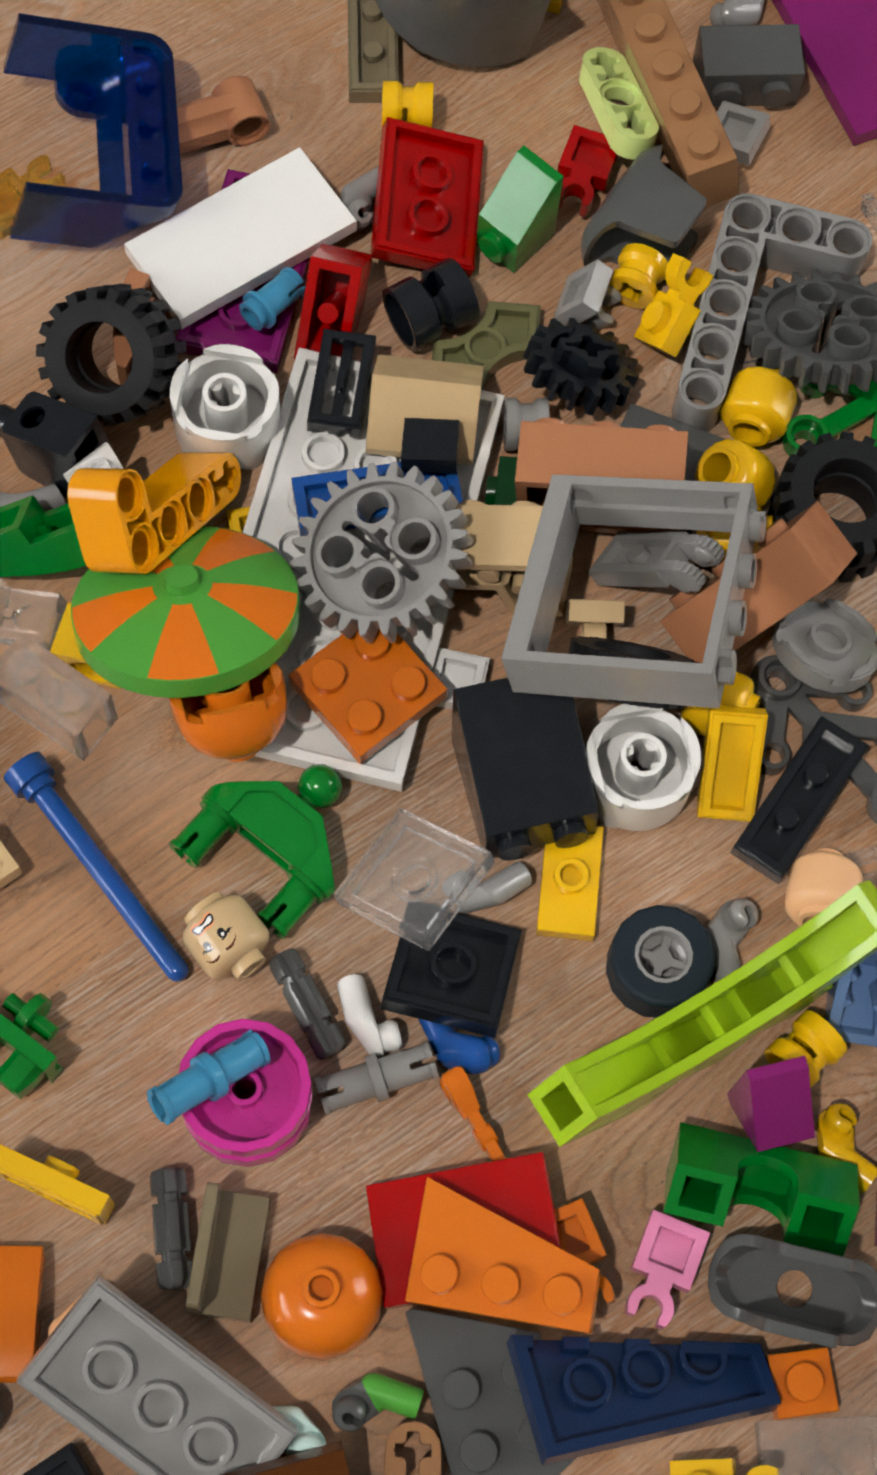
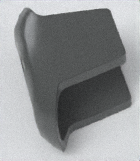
M663 144L653 146L641 152L627 171L618 179L600 207L593 214L581 238V257L584 266L597 259L602 263L613 262L618 264V256L622 248L631 243L645 244L653 247L662 253L668 262L673 253L686 258L696 245L698 234L691 227L704 211L707 200L661 162Z
M737 1234L724 1239L714 1253L709 1266L708 1289L711 1302L725 1316L765 1332L837 1349V1346H856L869 1340L877 1328V1272L869 1264L857 1259L750 1234ZM790 1270L803 1272L811 1282L812 1291L809 1299L798 1307H790L782 1303L776 1292L778 1279L782 1274Z

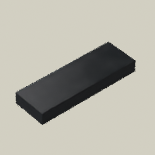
M821 716L733 846L730 854L779 884L867 751L869 745Z

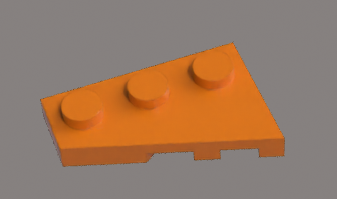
M427 1177L406 1302L592 1335L601 1271L598 1268Z

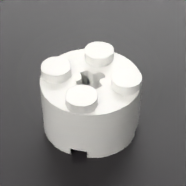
M213 345L203 349V354L188 362L187 358L178 366L172 377L170 403L175 434L182 452H228L237 458L240 469L253 470L263 464L270 441L279 425L280 398L278 381L274 373L272 374L257 353L237 345Z
M626 703L614 707L595 726L589 736L585 749L599 810V820L610 828H621L630 831L655 829L678 816L689 798L701 766L700 744L694 730L682 717L679 720L671 713L665 711L664 708H650ZM638 762L639 768L644 771H640L637 766H631L630 763Z

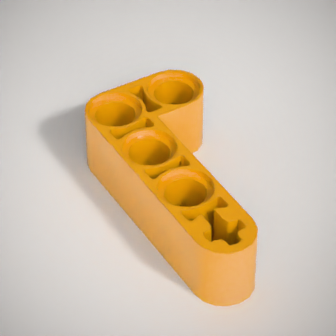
M181 452L176 454L144 481L141 475L133 469L81 468L76 470L69 481L67 497L86 566L91 571L102 573L146 574L151 572L234 500L241 485V470L237 458L228 452Z

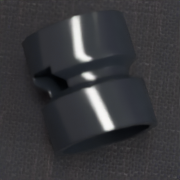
M450 257L424 269L421 272L420 281L409 276L382 291V299L388 319L401 342L411 351H415L439 339L442 328L449 332H454L476 321L480 315L478 299L468 276L462 267Z

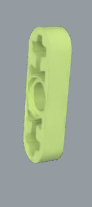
M596 47L586 51L579 75L580 85L610 148L617 155L634 160L641 152L655 146L659 130L658 122L626 58L621 53L606 47ZM609 100L620 101L627 105L615 104L610 102Z

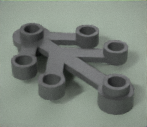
M777 655L767 656L754 666L750 675L755 687L754 694L761 696L760 702L768 713L763 751L774 750L781 756V762L776 764L769 763L762 757L761 773L769 776L780 774L790 760V749L784 742L787 711L802 726L801 745L819 718L823 716L859 740L874 741L877 746V718L820 712L808 698L836 699L837 703L844 710L857 712L867 705L872 696V685L869 681L866 685L859 688L863 698L855 700L846 693H830L810 687L795 678L781 664ZM773 677L779 678L785 683L786 689L781 691L775 690L768 685L767 680ZM861 758L849 779L867 798V813L872 821L877 824V773Z

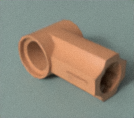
M240 75L220 82L212 91L211 96L161 111L169 143L173 153H176V155L228 139L234 145H250L266 136L271 126L252 79Z

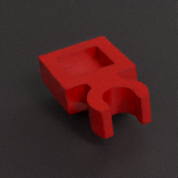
M577 125L573 126L558 164L557 171L564 176L559 209L562 207L563 200L566 197L576 196L582 200L579 216L586 217L592 209L594 189L605 192L618 155L610 148L603 133Z

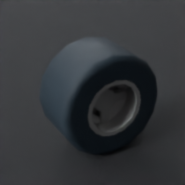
M655 905L637 910L621 923L607 952L606 974L612 992L625 1007L641 1016L657 1018L705 990L714 973L715 949L709 932L695 916L678 907Z

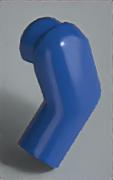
M418 1019L437 1060L445 1068L452 1069L460 1066L464 1069L465 1073L474 1075L484 1073L488 1068L498 1063L500 1048L492 1037H477L458 1033L453 1027Z

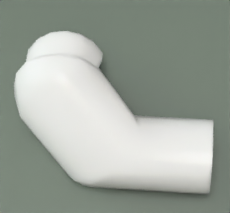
M353 974L340 979L337 983V989L345 1022L366 1052L370 1055L375 1053L376 1057H384L383 1053L398 1051L402 1047L398 1024L394 1020H386L380 1024L376 1023L365 978L361 975Z

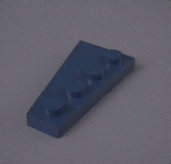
M512 1334L506 1343L542 1465L772 1412L781 1404L760 1343L683 1341L681 1345L650 1344V1339H625L623 1343L590 1342L589 1337L563 1336L562 1340L558 1341L533 1340V1335Z

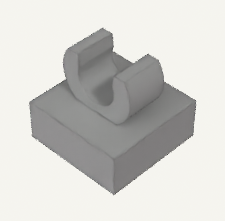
M597 259L567 277L553 319H557L564 326L567 325L569 318H575L578 324L586 321L587 324L593 322L596 324L597 330L611 325L614 318L604 312L601 305L610 307L621 300L622 296L619 291L612 286H608L613 269Z

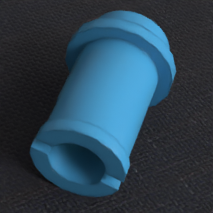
M284 267L277 276L257 292L249 290L243 296V303L239 306L240 313L246 323L258 331L263 327L268 329L276 324V317L296 300L304 296L306 286L302 285L298 289L296 288L304 282L302 277L294 269Z

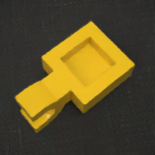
M673 253L665 270V280L669 290L667 293L660 290L657 291L653 301L642 314L641 323L634 338L676 358L701 312L700 309L693 305L698 296L709 286L714 275L695 267L688 280H685V275L692 262Z

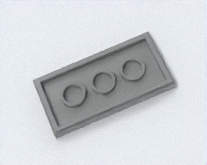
M99 1274L19 1373L16 1381L139 1475L224 1474L279 1458L298 1433L297 1425Z

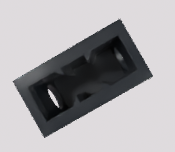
M33 391L26 394L16 409L7 404L0 405V437L3 438L18 469L24 475L43 486L55 483L62 496L68 499V482L63 474L103 443L107 442L110 445L97 415Z

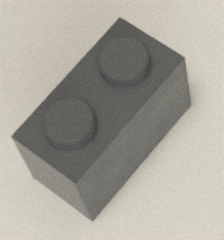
M799 24L700 26L693 54V63L713 106L719 108L723 100L741 106H767L770 108L796 105L805 77Z

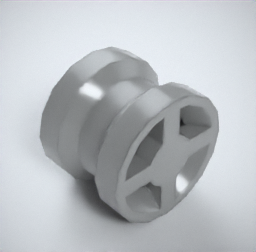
M517 398L504 399V451H515L518 449L521 421L535 422L540 418L549 417V400L547 398H536L532 403H521Z

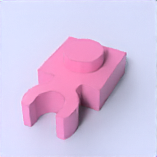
M653 1210L648 1218L630 1268L631 1271L646 1276L644 1284L638 1286L628 1296L625 1304V1315L633 1317L638 1310L640 1300L650 1298L655 1300L660 1308V1314L656 1320L655 1327L661 1330L666 1327L674 1314V1302L670 1295L671 1288L684 1293L690 1291L710 1232Z

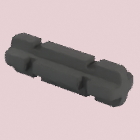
M291 948L278 953L269 961L273 976L278 985H284L282 988L283 995L304 1033L309 1032L308 1042L316 1057L320 1060L332 1057L345 1047V1039L336 1023H330L332 1019L331 1013L311 975L304 974L306 966L298 951Z
M166 1167L152 1171L150 1175L151 1197H157L158 1204L152 1205L155 1255H161L162 1259L161 1263H156L157 1285L163 1290H180L189 1287L192 1270V1260H186V1253L192 1252L188 1202H182L181 1195L187 1194L186 1173L181 1168Z

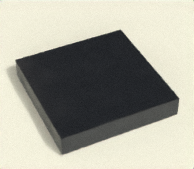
M410 901L382 998L381 1009L495 1038L522 930Z

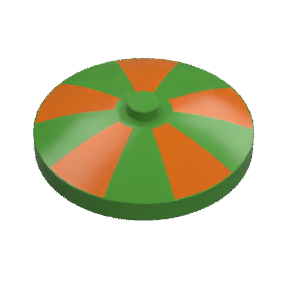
M203 526L151 572L146 574L102 573L88 569L74 592L71 604V620L80 654L86 663L105 680L128 691L148 696L164 698L197 697L228 690L255 678L271 667L286 652L296 635L300 622L299 591L290 565L275 549L261 540L242 532Z

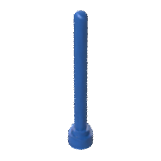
M33 752L18 760L4 775L5 782L17 798H25L28 803L36 802L166 976L174 982L184 980L189 973L187 963L54 788L57 784L53 778L55 770L41 752Z

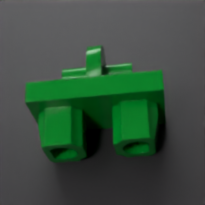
M11 993L4 1001L2 1007L15 1016L13 1022L0 1013V1043L13 1052L0 1067V1084L20 1100L32 1091L44 1077L53 1083L64 1070L62 1066L56 1063L58 1059L54 1054L30 1037L35 1032L49 1042L59 1031V1027L46 1018L52 1006V1000L43 993L35 995L27 1003L15 993Z

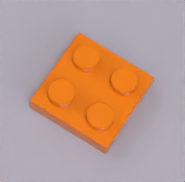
M359 629L350 639L342 634L288 674L289 684L359 764H362L446 699L448 692L443 683L398 633L395 642L390 643L383 636L380 629H378L372 644L367 643L359 635Z

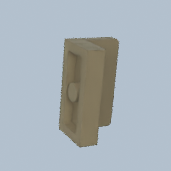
M207 1182L186 1299V1308L190 1315L251 1323L271 1203L270 1197L222 1191L219 1183Z

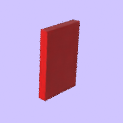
M390 117L386 118L381 134L370 251L373 258L426 269L450 257L462 267L468 278L471 277L475 266L484 140Z
M543 1152L366 1185L377 1266L383 1289V1306L387 1310L416 1305L406 1302L405 1299L427 1177L562 1249L546 1155Z

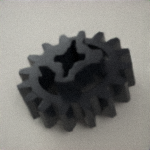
M555 318L550 320L548 327L543 325L537 326L534 336H531L523 358L527 360L524 372L535 375L532 382L534 388L546 387L549 390L547 396L549 401L561 398L566 401L567 410L572 411L575 406L583 407L588 415H593L597 406L607 414L612 413L615 405L623 407L639 378V374L635 372L638 364L637 359L626 357L630 348L627 344H616L612 342L613 332L608 331L602 335L596 332L595 323L590 322L588 325H579L575 318H569L566 326Z

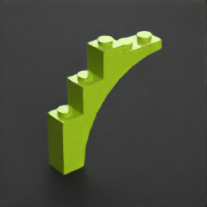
M870 880L857 884L823 911L740 968L636 1030L563 1065L528 1093V1097L559 1147L644 1108L681 1079L720 1062L758 1032L797 1015L833 988V983L877 951L876 888Z

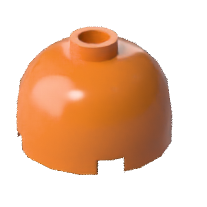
M276 663L255 678L228 690L197 697L169 698L173 718L185 740L197 752L233 762L248 760L267 747L281 732L287 715L286 686L283 672Z
M318 1233L297 1238L276 1254L264 1274L260 1298L265 1322L279 1344L299 1357L325 1361L337 1356L346 1355L367 1341L380 1318L383 1289L379 1271L363 1248L346 1237Z

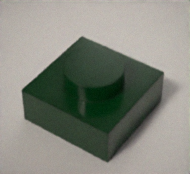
M499 456L497 477H487L485 504L512 505L514 502H517L515 489L517 457Z

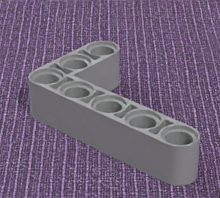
M743 193L729 200L725 207L708 271L714 277L702 294L699 305L701 312L695 321L672 407V419L706 432L711 431L715 427L726 396L758 267L792 275V272H797L806 279L811 278L813 270H818L823 278H830L833 272H839L842 280L849 281L855 275L860 276L872 246V235L869 228L862 222L852 218L755 194ZM726 268H732L739 272H732ZM714 311H722L727 313L729 316L719 315ZM702 355H713L717 357L719 360H709L703 357ZM690 399H701L705 401L707 405H697L693 403Z

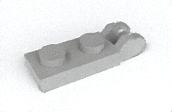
M686 531L618 532L589 569L588 573L598 586L668 588L669 585H672L682 592L690 593L693 591L695 593L705 583L706 576L703 575V571L699 570V567L689 563L688 560L690 559L702 567H710V565L714 567L725 556V550L722 549L718 541L707 535L688 534Z

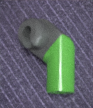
M367 1373L341 1389L332 1402L334 1423L343 1431H357L363 1427V1424L384 1410L415 1420L425 1389L379 1373Z

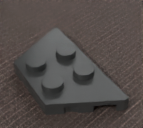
M418 1309L406 1311V1319L450 1475H559L576 1459L572 1458L546 1465L541 1464L506 1343L511 1334L533 1335V1340H542L539 1332Z

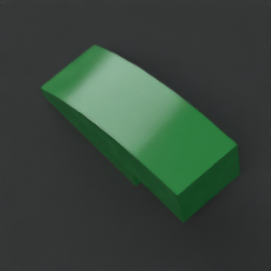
M32 495L0 507V577L38 576L70 571L86 566L68 503L45 512Z

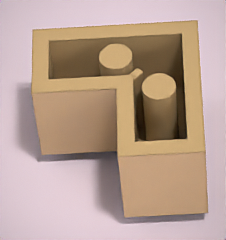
M476 500L462 501L455 509H462L467 516L469 522L461 529L468 531L473 538L474 544L460 549L467 553L473 561L471 567L456 569V573L466 583V587L460 589L496 590L510 614L513 615L543 506L530 501H517L512 505H487ZM573 556L570 560L556 616L564 615Z

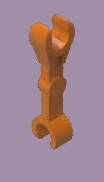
M456 1066L443 1073L440 1079V1087L463 1119L467 1118L473 1129L474 1139L480 1149L487 1153L491 1162L506 1159L498 1145L499 1140L495 1131L488 1122L484 1121L479 1112L481 1107L464 1069Z

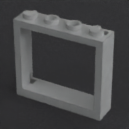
M552 474L501 658L512 691L515 693L720 708L724 685H733L736 676L737 656L736 651L732 650L735 636L742 637L746 629L747 605L743 601L745 589H753L756 581L757 558L756 554H753L755 542H763L766 533V511H758L754 484ZM580 524L731 532L702 663L546 652Z

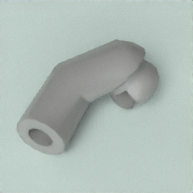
M724 0V3H716L710 10V22L712 26L756 25L761 17L764 0Z
M378 166L346 184L341 191L340 200L357 220V231L368 227L374 218L372 199L376 197Z

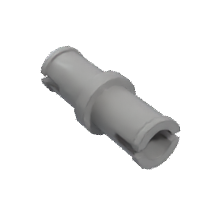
M428 1041L378 1059L374 1053L364 1057L366 1063L326 1076L315 1077L318 1093L340 1086L344 1087L343 1092L321 1099L325 1114H330L331 1111L377 1097L378 1102L390 1099L388 1095L390 1092L429 1079L439 1078L435 1062L415 1069L410 1068L411 1063L433 1056Z

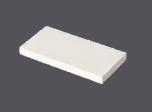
M299 147L124 243L126 255L137 270L150 275L153 292L159 300H163L170 307L168 312L173 319H178L181 328L184 329L246 294L249 290L251 291L274 278L284 267L292 268L310 258L322 243L333 245L356 232L357 220Z

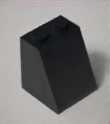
M508 678L453 689L452 744L484 859L500 857V859L505 861L517 860L529 855L533 849L545 847L546 844L555 843L558 848H570L585 842L590 834H595L599 810L574 698L515 693L512 691Z

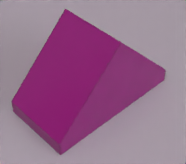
M805 1056L746 1070L728 1091L727 1095L730 1105L757 1152L815 1138L809 1067Z

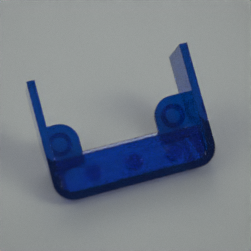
M18 13L3 64L4 73L54 80L55 97L63 110L76 117L96 120L100 191L26 182L10 228V239L96 248L170 216L180 201L183 185L174 60L169 45L160 37L147 32Z

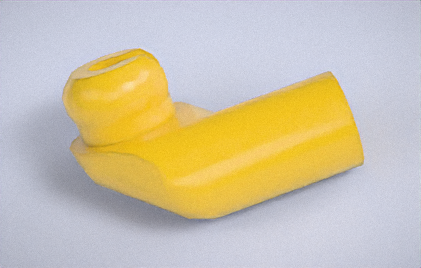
M834 1103L827 1110L820 1113L816 1123L818 1155L857 1164L859 1191L864 1194L877 1177V1166L855 1151L853 1126L857 1124V1116L854 1110L846 1104Z

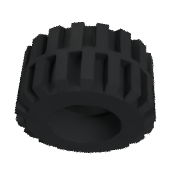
M119 283L91 287L65 296L67 302L57 303L49 311L54 320L43 322L39 333L46 337V342L36 345V357H44L46 366L38 368L41 380L49 378L53 387L47 390L50 397L56 400L63 398L67 404L97 415L99 421H103L104 426L128 422L158 410L166 404L164 398L170 396L172 377L178 366L182 364V362L178 361V354L187 352L186 341H177L174 333L182 329L178 319L168 320L164 315L170 307L163 300L151 301L152 292L144 288L131 289V284ZM104 322L120 330L128 340L132 350V369L123 385L115 384L105 378L98 370L93 359V339L97 330Z
M842 432L839 439L835 440L831 433L819 435L816 444L808 440L800 445L797 454H791L784 465L768 510V515H773L774 522L783 518L787 523L816 502L815 496L824 493L844 495L861 507L866 520L860 522H843L830 517L857 552V555L838 576L839 583L851 582L855 572L862 579L872 575L877 566V448L874 447L876 440L865 436L863 441L854 440V433Z

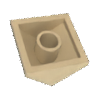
M378 354L372 373L366 454L401 457L405 418L459 420L457 464L473 465L484 366Z

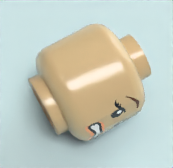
M220 892L213 893L198 902L184 917L187 927L183 932L182 942L210 978L221 980L234 975L238 981H241L252 975L264 964L266 958L263 956L262 951L268 944L270 932L241 896L235 894L223 896Z

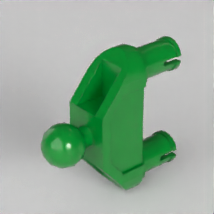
M317 764L308 767L298 779L297 795L279 781H235L213 785L202 796V801L200 802L202 809L175 839L169 842V846L181 859L186 855L188 857L186 863L193 868H197L200 865V861L227 831L230 833L236 832L287 873L289 880L257 915L268 930L273 926L275 928L273 934L284 940L291 928L314 902L321 904L323 901H327L335 892L323 816L315 808H327L338 800L342 793L343 784L341 778L334 768L325 764Z

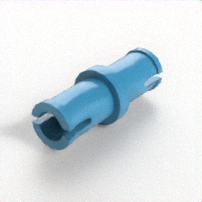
M248 1030L241 1037L211 1055L202 1052L190 1060L189 1068L157 1087L154 1086L147 1090L148 1103L153 1113L161 1122L169 1125L177 1117L207 1099L216 1102L228 1094L230 1085L270 1063L271 1058L268 1047L257 1032L253 1033L252 1030Z

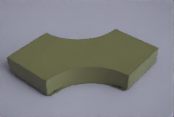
M489 301L484 317L471 331L454 339L436 340V342H433L432 360L484 366L481 390H484L489 379L498 370L511 363L526 360L523 358L531 336H534L536 328L539 326L541 305Z

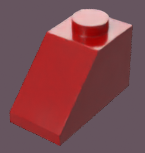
M322 243L311 255L294 359H296L299 348L320 352L324 329L357 332L365 303L373 258L372 254ZM334 343L332 355L341 357L343 345Z

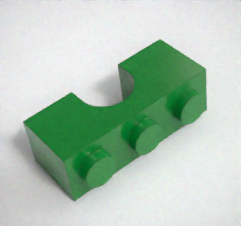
M680 1122L666 1172L663 1213L723 1227L729 1207L738 1204L754 1205L772 1213L780 1221L783 1227V1242L844 1256L860 1207L857 1164L783 1146L757 1152L749 1138Z

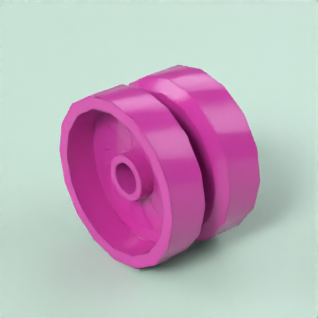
M239 1019L217 1024L195 1039L181 1060L179 1068L180 1073L190 1067V1060L202 1052L211 1055L241 1037L248 1030H252L253 1033L257 1032L264 1040L271 1058L268 1065L256 1069L230 1085L228 1094L216 1102L207 1099L182 1114L188 1131L201 1150L222 1163L244 1167L273 1162L293 1148L309 1124L313 1101L312 1085L306 1057L291 1036L270 1023L249 1019ZM256 1087L255 1094L249 1099H239L235 1096V1091L239 1088L245 1092H250Z

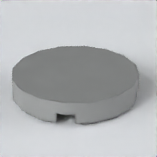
M811 598L776 622L772 629V646L779 661L795 678L812 688L830 693L853 692L866 685L877 668V646L875 644L877 636L873 626L858 611L841 601L827 598L824 603L818 601L811 602L813 599Z

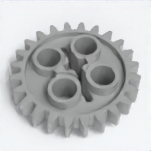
M391 462L386 475L382 476L375 464L369 463L366 479L360 480L350 469L347 471L348 486L341 489L330 481L327 483V487L332 497L327 502L314 497L310 500L318 514L315 518L300 517L298 520L309 532L308 536L292 539V544L305 555L297 557L290 562L291 566L299 574L303 575L297 580L298 590L303 595H309L304 603L314 614L321 612L319 619L328 628L331 629L338 624V630L348 639L359 629V635L369 644H372L378 629H380L383 636L390 643H394L397 636V627L404 626L414 637L417 635L416 619L423 616L428 622L435 625L437 618L432 608L437 603L448 608L454 606L446 592L449 587L457 589L466 587V583L456 573V569L472 566L473 561L467 553L460 549L466 548L474 544L468 531L461 529L469 522L467 516L462 509H455L459 502L450 490L442 492L444 487L437 477L433 475L424 482L425 476L416 466H413L404 477L402 469L396 462ZM389 507L386 516L381 521L369 523V519L376 510ZM354 525L381 549L387 552L391 551L404 566L419 573L418 579L415 581L408 579L380 554H372L361 540L345 532L346 526ZM431 537L430 543L424 551L418 554H410L411 547L418 539ZM353 551V555L347 564L334 568L335 561L342 553ZM395 581L394 588L389 595L381 599H375V593L383 583Z

